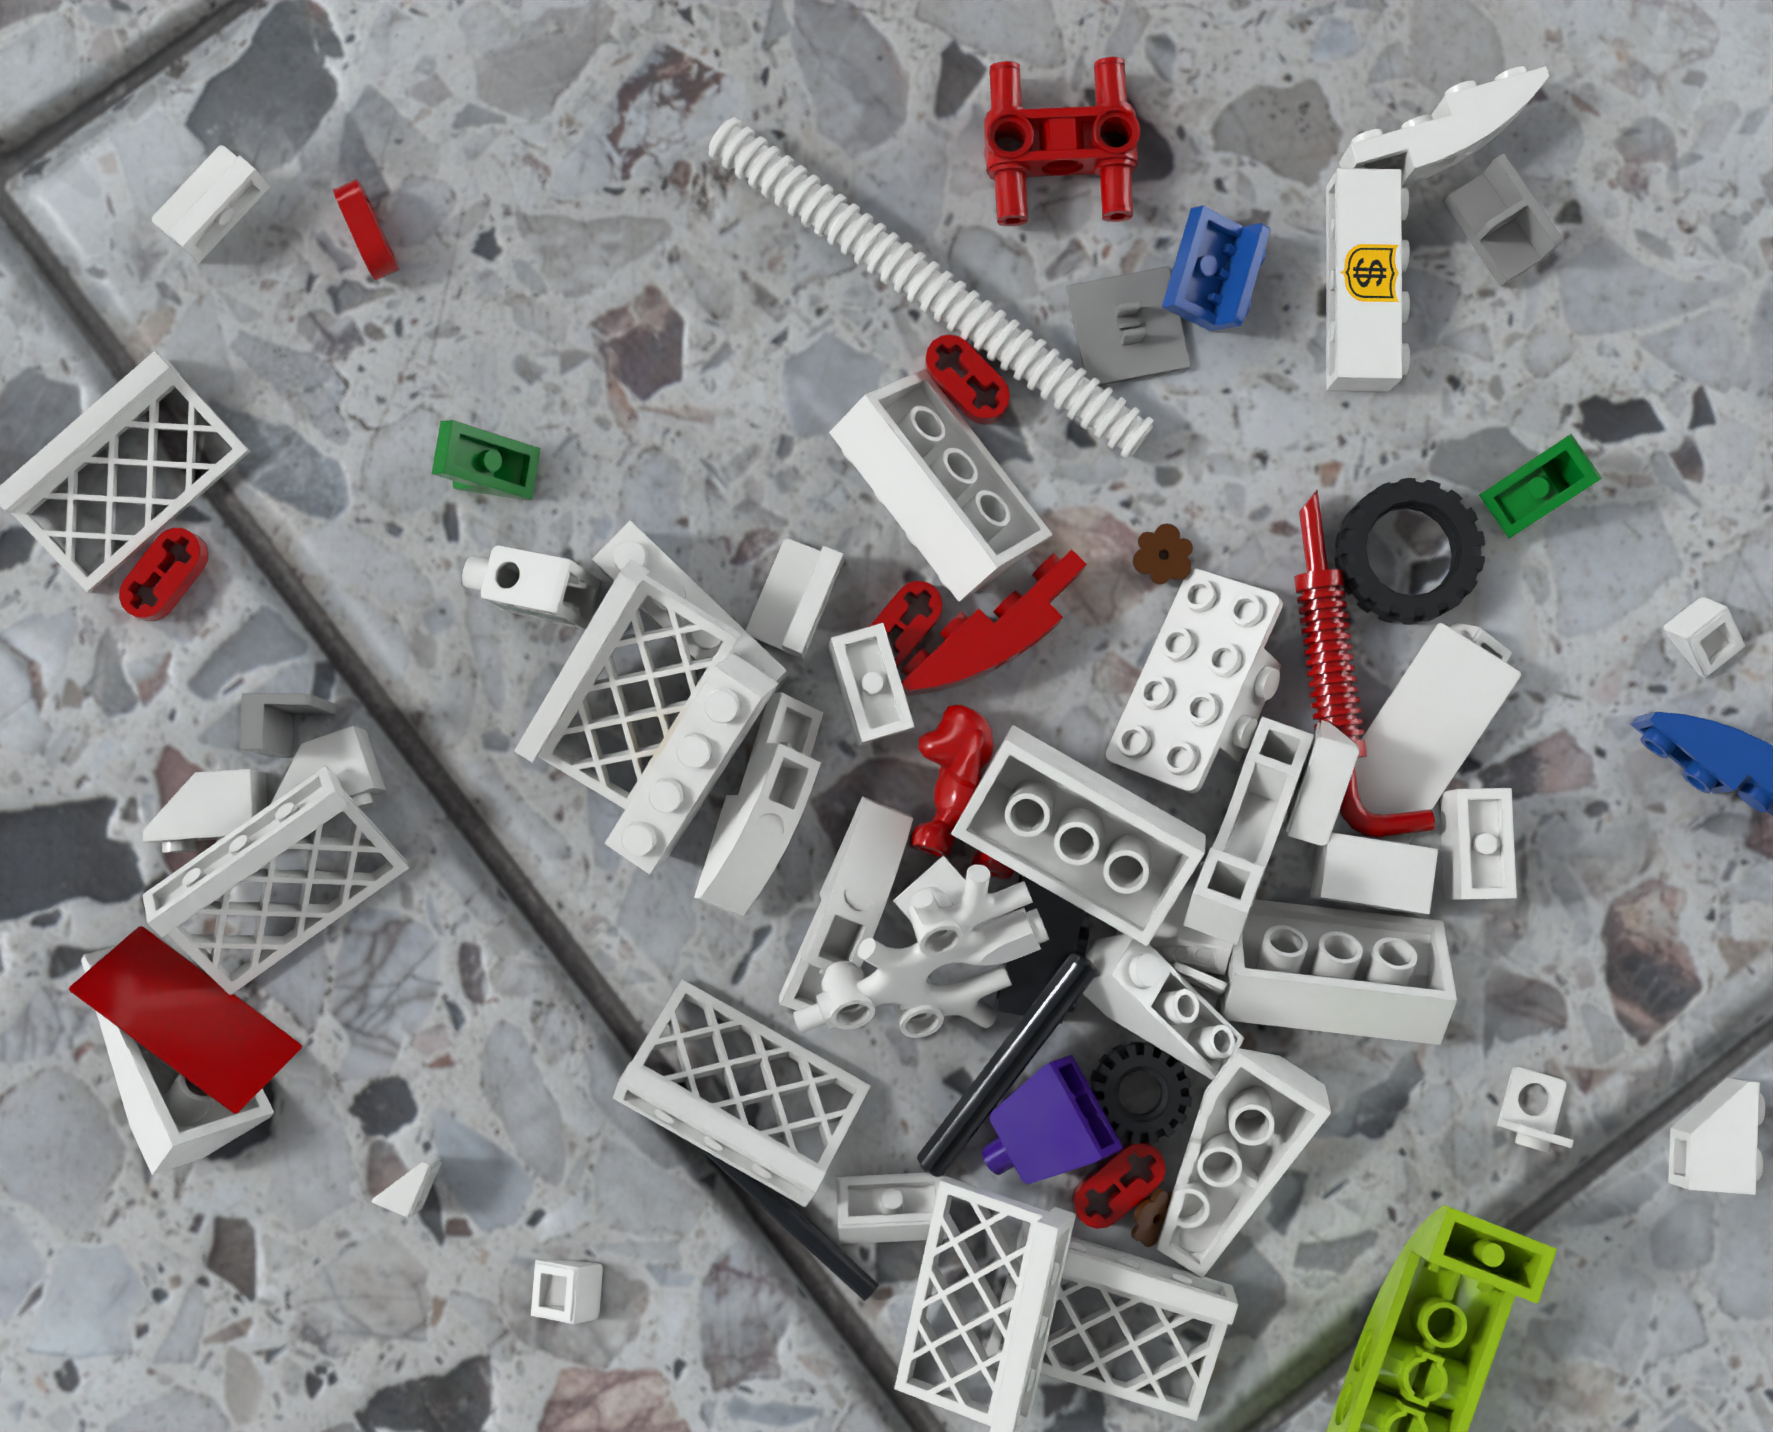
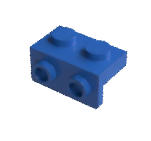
M1204 205L1191 208L1162 308L1208 331L1240 327L1252 305L1251 295L1259 268L1266 257V244L1270 234V227L1263 223L1242 226Z

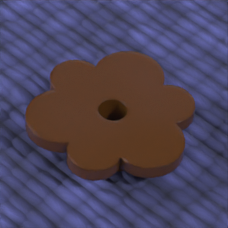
M1166 523L1160 525L1154 534L1152 532H1144L1138 538L1140 550L1133 557V566L1137 572L1144 575L1150 574L1152 582L1157 585L1165 584L1169 578L1183 580L1190 574L1191 562L1188 556L1193 551V545L1188 539H1180V532L1176 526ZM1160 552H1164L1167 555L1166 560H1162L1159 557Z
M1158 1189L1152 1196L1144 1198L1139 1203L1133 1217L1135 1223L1131 1231L1133 1239L1140 1241L1145 1247H1151L1157 1243L1173 1192L1167 1193L1163 1189Z

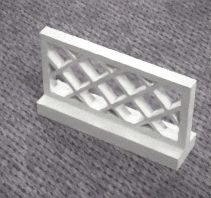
M154 351L0 485V507L4 511L10 512L87 593H91L251 451L180 376L178 370L165 357ZM174 388L189 401L188 424L158 423L159 401ZM149 411V422H138ZM199 412L211 426L197 425V413ZM128 428L149 429L147 460L118 458L119 436ZM158 430L188 432L186 462L157 461ZM197 432L218 433L232 450L216 464L196 463ZM109 446L108 458L96 457ZM87 464L108 465L107 496L78 494V472ZM118 465L147 467L146 498L117 496ZM157 467L186 469L185 491L178 498H155ZM195 470H208L195 482ZM68 482L67 493H55ZM47 499L67 500L66 531L45 530L31 513ZM77 501L107 502L105 534L76 532ZM116 503L146 504L145 527L136 535L115 534ZM155 505L167 506L155 517ZM53 537L66 538L65 550ZM76 538L105 540L104 563L90 575L75 561ZM115 540L128 541L114 553Z
M632 559L619 572L514 752L532 763L537 757L541 758L623 809H626L714 666L727 658L741 635L649 578L647 575L650 570ZM647 595L668 608L672 626L645 632L639 608ZM680 615L690 622L682 624ZM632 622L635 634L623 636ZM703 629L723 641L715 656L692 661L685 633ZM675 635L682 663L655 668L648 641ZM638 643L645 670L618 676L612 655L616 647ZM605 667L608 678L597 680ZM707 668L698 682L695 670ZM685 672L691 692L690 697L685 701L665 704L658 678ZM648 680L655 707L629 712L621 685ZM611 687L618 714L592 719L586 699L590 691ZM579 710L582 721L571 723ZM680 712L671 726L668 714ZM658 716L664 739L659 744L639 747L631 721ZM622 724L629 750L603 755L595 729ZM585 731L592 757L574 760L556 749L564 735ZM653 755L645 768L642 757ZM632 759L638 781L630 793L610 781L606 764ZM595 767V768H596V772L592 771V770L589 769V768Z
M325 765L145 892L142 896L147 924L162 938L168 935L229 995H232L408 870L409 866L400 852L342 789L339 779ZM341 811H344L353 821L350 838L321 837L323 824ZM361 831L368 839H360ZM287 849L308 850L305 870L275 869L277 857ZM318 850L347 851L344 872L315 871ZM357 852L381 853L388 860L386 864L373 873L354 872ZM242 881L263 882L260 902L229 901L231 889ZM272 883H302L299 904L269 903ZM312 884L341 885L339 897L328 905L309 904ZM196 914L217 915L214 935L189 934L181 924ZM226 916H257L254 936L223 935ZM267 916L296 917L294 929L286 935L263 936ZM205 948H212L211 954ZM221 948L251 949L249 961L231 974L219 963Z
M681 979L634 1059L628 1064L619 1079L613 1099L806 1207L821 1184L871 1085ZM683 999L704 1010L708 1027L683 1033L680 1032L675 1012ZM716 1017L725 1023L718 1024ZM669 1024L671 1036L660 1038ZM740 1030L751 1036L756 1054L729 1060L721 1034ZM712 1037L719 1063L691 1069L684 1043ZM764 1044L772 1048V1050L765 1051ZM675 1045L682 1072L662 1076L644 1064L652 1051ZM788 1057L797 1062L803 1081L777 1087L769 1061ZM759 1063L767 1090L740 1096L732 1070ZM811 1071H813L814 1073H816V1074H818V1075H820V1076L813 1078V1075H812V1072H811ZM723 1073L730 1099L710 1103L701 1098L695 1079ZM686 1082L687 1089L677 1083ZM834 1083L853 1094L846 1109L825 1114L817 1087ZM807 1090L815 1117L788 1124L780 1097ZM770 1099L778 1127L759 1131L748 1124L743 1106ZM734 1109L735 1116L729 1114L726 1110ZM839 1121L831 1135L828 1124ZM818 1126L825 1149L817 1163L797 1152L791 1133ZM782 1136L784 1144L775 1140L774 1138Z
M947 1176L942 1178L938 1186L894 1389L991 1426L990 1432H1021L1029 1424L1076 1214L1057 1207L1048 1212ZM952 1196L970 1202L981 1223L960 1233L949 1214ZM988 1208L999 1213L992 1216ZM1008 1215L1031 1223L1026 1244L1014 1251H1011L995 1223ZM985 1229L1001 1258L980 1269L964 1240ZM945 1232L949 1240L942 1244ZM953 1246L969 1275L949 1286L937 1264L940 1253ZM1023 1255V1260L1020 1267L1016 1258ZM1005 1264L1016 1284V1291L1013 1298L1000 1304L984 1275ZM973 1282L989 1311L968 1321L953 1292ZM934 1284L937 1293L931 1295L932 1287ZM942 1299L957 1328L937 1338L926 1318L928 1305ZM1011 1308V1313L1008 1320L1004 1311ZM993 1317L1005 1340L1003 1349L988 1357L973 1328ZM961 1334L977 1363L957 1373L942 1344ZM921 1337H923L926 1344L919 1347ZM928 1351L931 1352L945 1380L936 1385L913 1378L917 1357ZM1000 1360L998 1371L996 1372L993 1363ZM981 1370L993 1391L990 1406L973 1401L961 1380ZM950 1387L952 1392L945 1390V1388Z
M1022 1221L1016 1240V1249L1026 1244L1030 1223ZM1071 1236L1062 1278L1070 1280V1282L1064 1285L1060 1283L1057 1301L1061 1299L1073 1323L1048 1336L1045 1349L1048 1358H1043L1040 1373L1197 1421L1227 1325L1233 1324L1239 1305L1233 1286L1207 1277L1201 1278L1194 1273ZM1023 1255L1016 1258L1020 1267L1022 1264ZM1010 1273L1007 1276L1000 1304L1008 1301L1015 1295L1016 1284ZM1085 1286L1099 1289L1108 1306L1080 1319L1068 1295ZM1111 1293L1123 1298L1115 1302ZM1139 1302L1153 1306L1161 1322L1133 1335L1121 1311ZM1011 1308L1004 1311L1008 1320L1010 1317ZM1164 1310H1168L1177 1314L1168 1318ZM1114 1315L1126 1339L1099 1353L1086 1329ZM1193 1318L1212 1324L1207 1341L1188 1351L1185 1350L1174 1330L1175 1327ZM993 1321L985 1347L988 1357L1003 1349V1344H1000L1003 1335L995 1321ZM1167 1332L1179 1356L1151 1369L1139 1346ZM1079 1333L1092 1357L1074 1366L1060 1362L1052 1346ZM1133 1350L1145 1373L1127 1382L1112 1378L1105 1363ZM1201 1358L1198 1371H1196L1192 1362ZM1186 1366L1194 1381L1188 1401L1166 1395L1158 1379ZM1098 1367L1101 1374L1091 1372L1090 1370ZM1151 1383L1154 1391L1143 1387Z

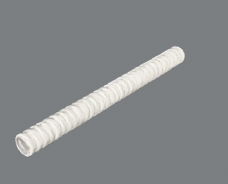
M737 117L726 120L718 128L709 145L708 153L710 158L713 160L721 158L722 166L725 169L731 170L734 168L735 176L739 179L747 177L748 185L753 189L761 187V194L765 198L773 196L775 198V205L779 208L787 206L788 214L791 217L801 216L802 225L805 227L813 225L815 227L814 233L818 236L827 235V242L831 246L839 244L842 254L848 256L852 253L856 264H867V272L871 275H875L878 272L881 275L880 281L882 283L889 284L891 282L894 284V291L896 293H907V301L911 304L918 301L921 304L920 310L924 313L933 312V319L937 323H941L943 320L947 322V330L951 333L958 330L961 333L960 337L967 342L969 340L974 342L973 348L977 352L983 349L987 351V359L991 362L998 359L1001 362L1000 368L1004 371H1007L1009 368L1015 372L1013 378L1017 381H1020L1022 378L1027 380L1028 389L1032 391L1038 388L1042 391L1040 395L1042 399L1047 400L1050 397L1055 401L1053 407L1057 410H1060L1062 407L1068 410V418L1073 420L1075 417H1078L1082 420L1080 426L1085 430L1089 426L1095 430L1094 436L1097 439L1104 436L1109 440L1107 443L1108 447L1113 449L1117 446L1122 449L1120 455L1126 459L1129 455L1132 457L1154 427L1152 425L1154 419L1150 416L1146 419L1140 417L1139 413L1141 410L1139 408L1129 409L1125 406L1127 400L1123 397H1120L1118 400L1112 396L1114 391L1110 387L1103 390L1099 387L1100 380L1096 377L1092 380L1085 377L1087 373L1085 369L1075 370L1072 367L1073 361L1069 358H1066L1064 361L1058 357L1060 351L1056 348L1051 351L1046 349L1047 342L1041 338L1035 341L1032 338L1033 332L1026 329L1023 332L1018 328L1020 322L1016 319L1010 322L1006 320L1005 311L1001 309L995 312L992 309L993 303L991 301H980V293L976 290H972L970 293L966 291L965 282L960 280L955 283L952 280L953 274L951 272H940V264L936 261H932L930 264L926 262V254L923 252L915 254L912 251L913 245L911 243L905 242L902 244L899 242L900 235L892 232L890 235L886 233L887 226L883 223L875 225L871 214L865 213L861 215L859 213L860 206L852 203L850 206L846 204L847 197L843 194L835 196L833 194L834 188L831 185L825 184L821 186L820 177L814 174L809 177L807 175V168L803 165L795 167L794 159L791 156L781 157V149L777 146L769 148L768 140L763 136L755 138V131L752 128H741V120Z

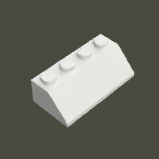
M926 369L865 394L829 432L842 449L844 456L857 468L873 489L877 499L886 506L906 532L909 541L919 549L938 574L942 584L951 591L958 602L991 583L1053 535L936 382L930 377Z
M1014 725L1010 728L951 833L953 836L1145 946H1148L1205 854L1206 835Z
M1254 899L1238 944H1233L1225 975L1220 974L1219 980L1227 983L1225 991L1220 995L1221 1016L1227 1021L1441 1045L1457 1002L1443 921Z

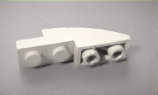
M1524 66L1511 68L1496 76L1494 81L1478 86L1473 80L1459 83L1445 92V96L1432 115L1427 114L1405 122L1401 129L1383 134L1382 129H1373L1354 137L1339 161L1340 167L1356 169H1391L1395 167V169H1401V187L1452 167L1494 139L1519 115L1549 77L1547 67L1544 66L1530 71H1526Z
M773 693L765 707L739 794L726 795L694 896L695 899L737 916H744L758 897L786 850L812 791L821 762L810 758L823 712L784 693Z
M862 796L819 893L821 897L819 907L778 997L780 1005L797 1011L817 1003L816 995L823 993L821 983L825 976V971L833 963L851 961L857 967H861L863 959L858 956V948L864 939L873 938L907 843L913 822L911 815Z

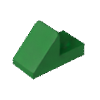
M455 420L440 421L431 474L453 480V488L457 490L532 500L541 448Z
M1571 433L1479 494V496L1510 539L1600 481L1602 477Z

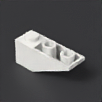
M1126 934L1095 940L1086 958L1097 969V975L1083 994L1111 1020L1213 1080L1234 1051L1240 1047L1244 1037L1149 944L1145 946Z

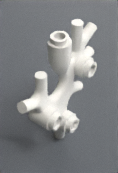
M972 865L967 870L962 898L956 904H953L952 898L940 888L927 887L917 891L912 896L908 913L918 942L910 947L894 949L881 944L873 938L864 939L859 945L858 956L877 967V970L870 976L865 977L864 971L851 961H839L830 965L822 979L823 993L816 995L817 1003L793 1012L799 1031L804 1033L823 1024H827L829 1029L835 1027L855 1029L867 1024L874 1017L876 1006L893 1003L901 1032L907 1037L921 1038L931 1035L942 1026L944 1016L953 1015L967 1018L983 1028H989L996 1020V1010L980 1001V999L1012 985L1003 963L1041 949L1040 944L1049 940L1037 908L1026 912L1023 907L1033 903L1025 882H1020L995 893H987L990 880L989 869L983 865ZM1010 911H1013V912H1011V913H1009V914H1006V915H1004V916H1001V917H999V918H996V919H994V920L988 922L987 924L983 925L982 927H980V928L977 929V930H972L975 926H977V925L980 924V923H983V922H985V921H988V920H990V919H993V918H995V917H998V916H1000V915H1003V914H1005V913H1008V912H1010ZM949 963H966L978 966L1003 964L951 985H935L928 978L935 969Z

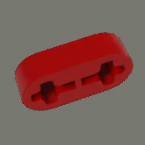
M355 179L333 189L338 206L373 279L377 281L399 271L400 268L359 180Z
M948 334L939 336L931 342L926 352L925 368L943 393L975 423L987 425L1000 420L1007 411L1010 399L1009 387L1004 379L961 337ZM940 351L947 355L955 351L960 354L958 366L966 374L963 378L951 367H947L943 371L937 368L940 361L938 354ZM973 382L983 392L993 388L997 392L994 400L997 407L994 409L988 405H984L980 409L975 407L974 403L977 395L969 384Z
M171 528L163 531L126 576L120 587L119 599L125 611L144 621H157L165 618L204 570L209 554L206 543L198 535L184 528ZM174 544L187 545L186 551L191 555V558L186 564L178 560L174 562L175 555L170 552ZM142 586L150 589L155 586L152 592L158 598L155 605L150 606L144 603L140 606L143 599L137 593Z
M913 581L905 584L870 625L883 623L887 637L895 627L902 632L894 644V649L898 653L894 658L897 669L908 659L941 616L943 603L941 595L933 585L926 581ZM922 594L929 596L930 599L927 607L932 614L927 618L922 614H918L908 626L901 621L909 609V604L905 601V598L909 595L916 599L921 597Z
M1128 1142L1122 1145V1150L1110 1155L1074 1188L1072 1204L1078 1218L1084 1224L1096 1229L1107 1228L1115 1224L1163 1181L1166 1171L1165 1160L1161 1153L1147 1142H1140V1144ZM1135 1153L1139 1157L1144 1158L1150 1154L1152 1160L1147 1166L1151 1175L1145 1180L1138 1175L1132 1176L1122 1185L1119 1179L1131 1169V1165L1127 1160L1129 1156ZM1113 1184L1118 1187L1106 1200L1110 1208L1106 1214L1101 1215L1096 1210L1091 1211L1089 1214L1084 1211L1089 1204L1088 1198L1085 1196L1089 1190L1094 1188L1096 1192L1101 1194Z

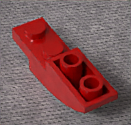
M1072 549L1062 559L1053 553L1031 575L1037 583L1022 596L1017 590L1013 591L993 611L999 618L995 623L980 608L969 618L963 611L960 612L939 633L945 641L935 651L929 654L923 648L901 669V672L906 676L901 682L904 693L907 696H913L962 685L1011 662L1036 645L1057 627L1063 619V616L1050 603L1083 572L1087 564Z

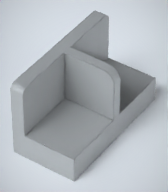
M1505 154L1494 159L1482 174L1448 194L1443 201L1500 287L1545 260L1563 242L1562 236Z

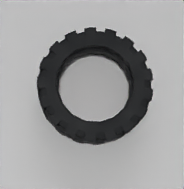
M1404 478L1395 483L1388 482L1382 484L1362 498L1342 521L1341 531L1337 533L1335 540L1338 556L1334 559L1336 569H1340L1343 572V589L1348 596L1350 594L1354 595L1359 601L1356 605L1366 613L1372 611L1379 615V620L1389 623L1398 621L1403 622V625L1418 624L1421 621L1435 619L1457 607L1464 597L1473 591L1478 582L1476 580L1477 574L1483 570L1485 556H1481V547L1485 545V537L1483 531L1478 532L1474 523L1478 518L1471 507L1466 509L1460 503L1463 498L1452 489L1449 492L1440 489L1441 484L1438 482L1426 480L1422 483L1416 482V478ZM1410 509L1423 512L1435 520L1448 537L1452 555L1449 572L1441 584L1428 593L1412 596L1396 593L1379 581L1369 565L1366 551L1368 534L1376 521L1390 511Z

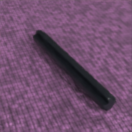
M1076 952L1069 955L917 1155V1160L921 1164L920 1167L926 1173H930L935 1177L944 1175L1097 975V969L1088 958Z

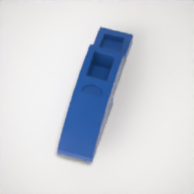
M1653 712L1637 716L1630 724L1642 734L1640 740L1647 749L1659 757H1670L1684 769L1682 773L1684 779L1699 791L1707 794L1710 792L1716 794L1735 791L1739 788L1738 796L1747 805L1760 812L1767 811L1773 816V746L1742 730L1713 720L1686 714Z

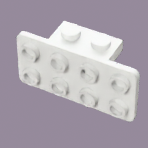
M1192 569L1179 588L1106 750L1107 759L1116 766L1190 794L1197 793L1202 788L1217 753L1220 756L1239 762L1244 749L1251 746L1258 728L1257 720L1266 700L1274 696L1280 682L1279 671L1282 665L1264 649L1283 606L1282 600L1278 595L1200 569Z

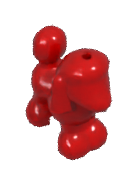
M958 704L948 706L937 728L922 735L918 742V749L923 757L937 763L941 768L938 771L939 777L934 788L935 816L931 821L925 822L914 829L910 836L909 847L937 857H942L943 854L946 856L950 854L955 840V836L951 833L982 779L980 769L991 759L995 747L993 731L988 721L970 707ZM978 849L971 862V866L983 865L987 867L990 871V877L1010 879L1014 873L1013 869Z

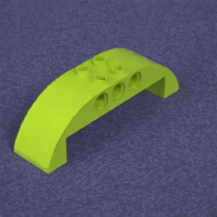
M1445 1204L1435 1210L1421 1223L1405 1244L1376 1297L1356 1346L1326 1432H1468L1515 1297L1518 1296L1530 1302L1539 1303L1557 1248Z

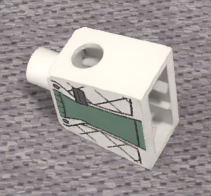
M498 545L493 547L489 559L470 556L464 565L462 574L464 587L481 591V599L504 611L584 631L591 621L601 583L599 578L570 559Z

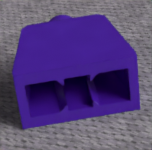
M1069 1055L1044 1065L990 1113V1122L998 1138L983 1146L982 1156L985 1164L994 1174L1001 1175L1015 1167L1021 1180L1028 1185L1095 1163L1122 1150L1123 1147L1073 1055Z

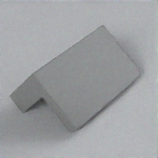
M242 693L240 749L269 757H293L294 715H336V704L305 693Z

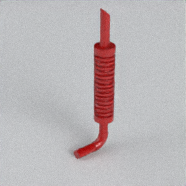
M1317 489L1299 511L1307 573L1294 576L1296 593L1302 594V596L1297 597V604H1303L1302 607L1298 608V612L1300 615L1305 616L1300 618V625H1306V628L1301 629L1302 636H1307L1302 642L1303 646H1309V649L1304 650V657H1310V660L1305 661L1306 667H1311L1312 669L1307 671V678H1313V681L1308 682V687L1314 688V692L1309 693L1310 699H1316V702L1311 703V709L1317 710V713L1312 714L1313 720H1318L1319 723L1323 720L1335 726L1357 745L1359 749L1357 758L1367 757L1365 740H1359V736L1364 735V729H1358L1359 725H1363V721L1356 717V715L1361 714V708H1355V705L1360 703V698L1353 695L1359 691L1358 687L1352 686V683L1357 682V676H1351V673L1355 672L1356 669L1355 665H1349V662L1354 661V655L1348 654L1349 651L1353 650L1352 644L1346 643V641L1351 640V633H1345L1346 630L1350 629V624L1343 621L1349 617L1348 612H1342L1343 609L1347 608V602L1341 601L1346 595L1345 591L1339 590L1344 587L1343 572L1340 569H1328ZM1354 766L1339 810L1343 819L1352 829L1365 836L1381 838L1384 836L1427 832L1435 829V818L1430 809L1385 815L1367 811L1359 798Z

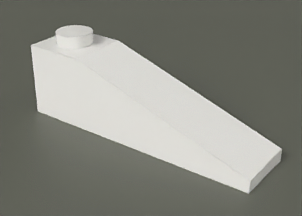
M114 947L84 954L81 959L84 972L86 973ZM96 1011L129 1126L152 1175L202 1159L273 1115L274 1111L263 1088L239 1113L233 1114Z
M1237 1048L1204 1092L1159 1234L1157 1250L1203 1278L1331 1114L1325 1085L1279 1055Z

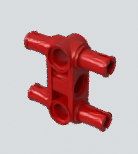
M1105 57L1095 61L1096 106L1025 109L1022 107L1020 64L1013 61H1002L992 64L989 70L991 110L987 112L984 118V158L987 174H989L990 179L995 181L997 224L1000 226H1019L1027 223L1026 178L1089 174L1100 176L1102 219L1107 222H1121L1131 219L1133 217L1131 173L1135 172L1139 164L1137 143L1140 135V126L1135 110L1131 104L1127 103L1125 60L1120 57ZM1109 132L1117 133L1123 137L1126 144L1117 148L1110 147L1105 144L1101 136ZM1002 137H1013L1018 140L1022 147L1017 151L1007 152L1000 149L995 142Z

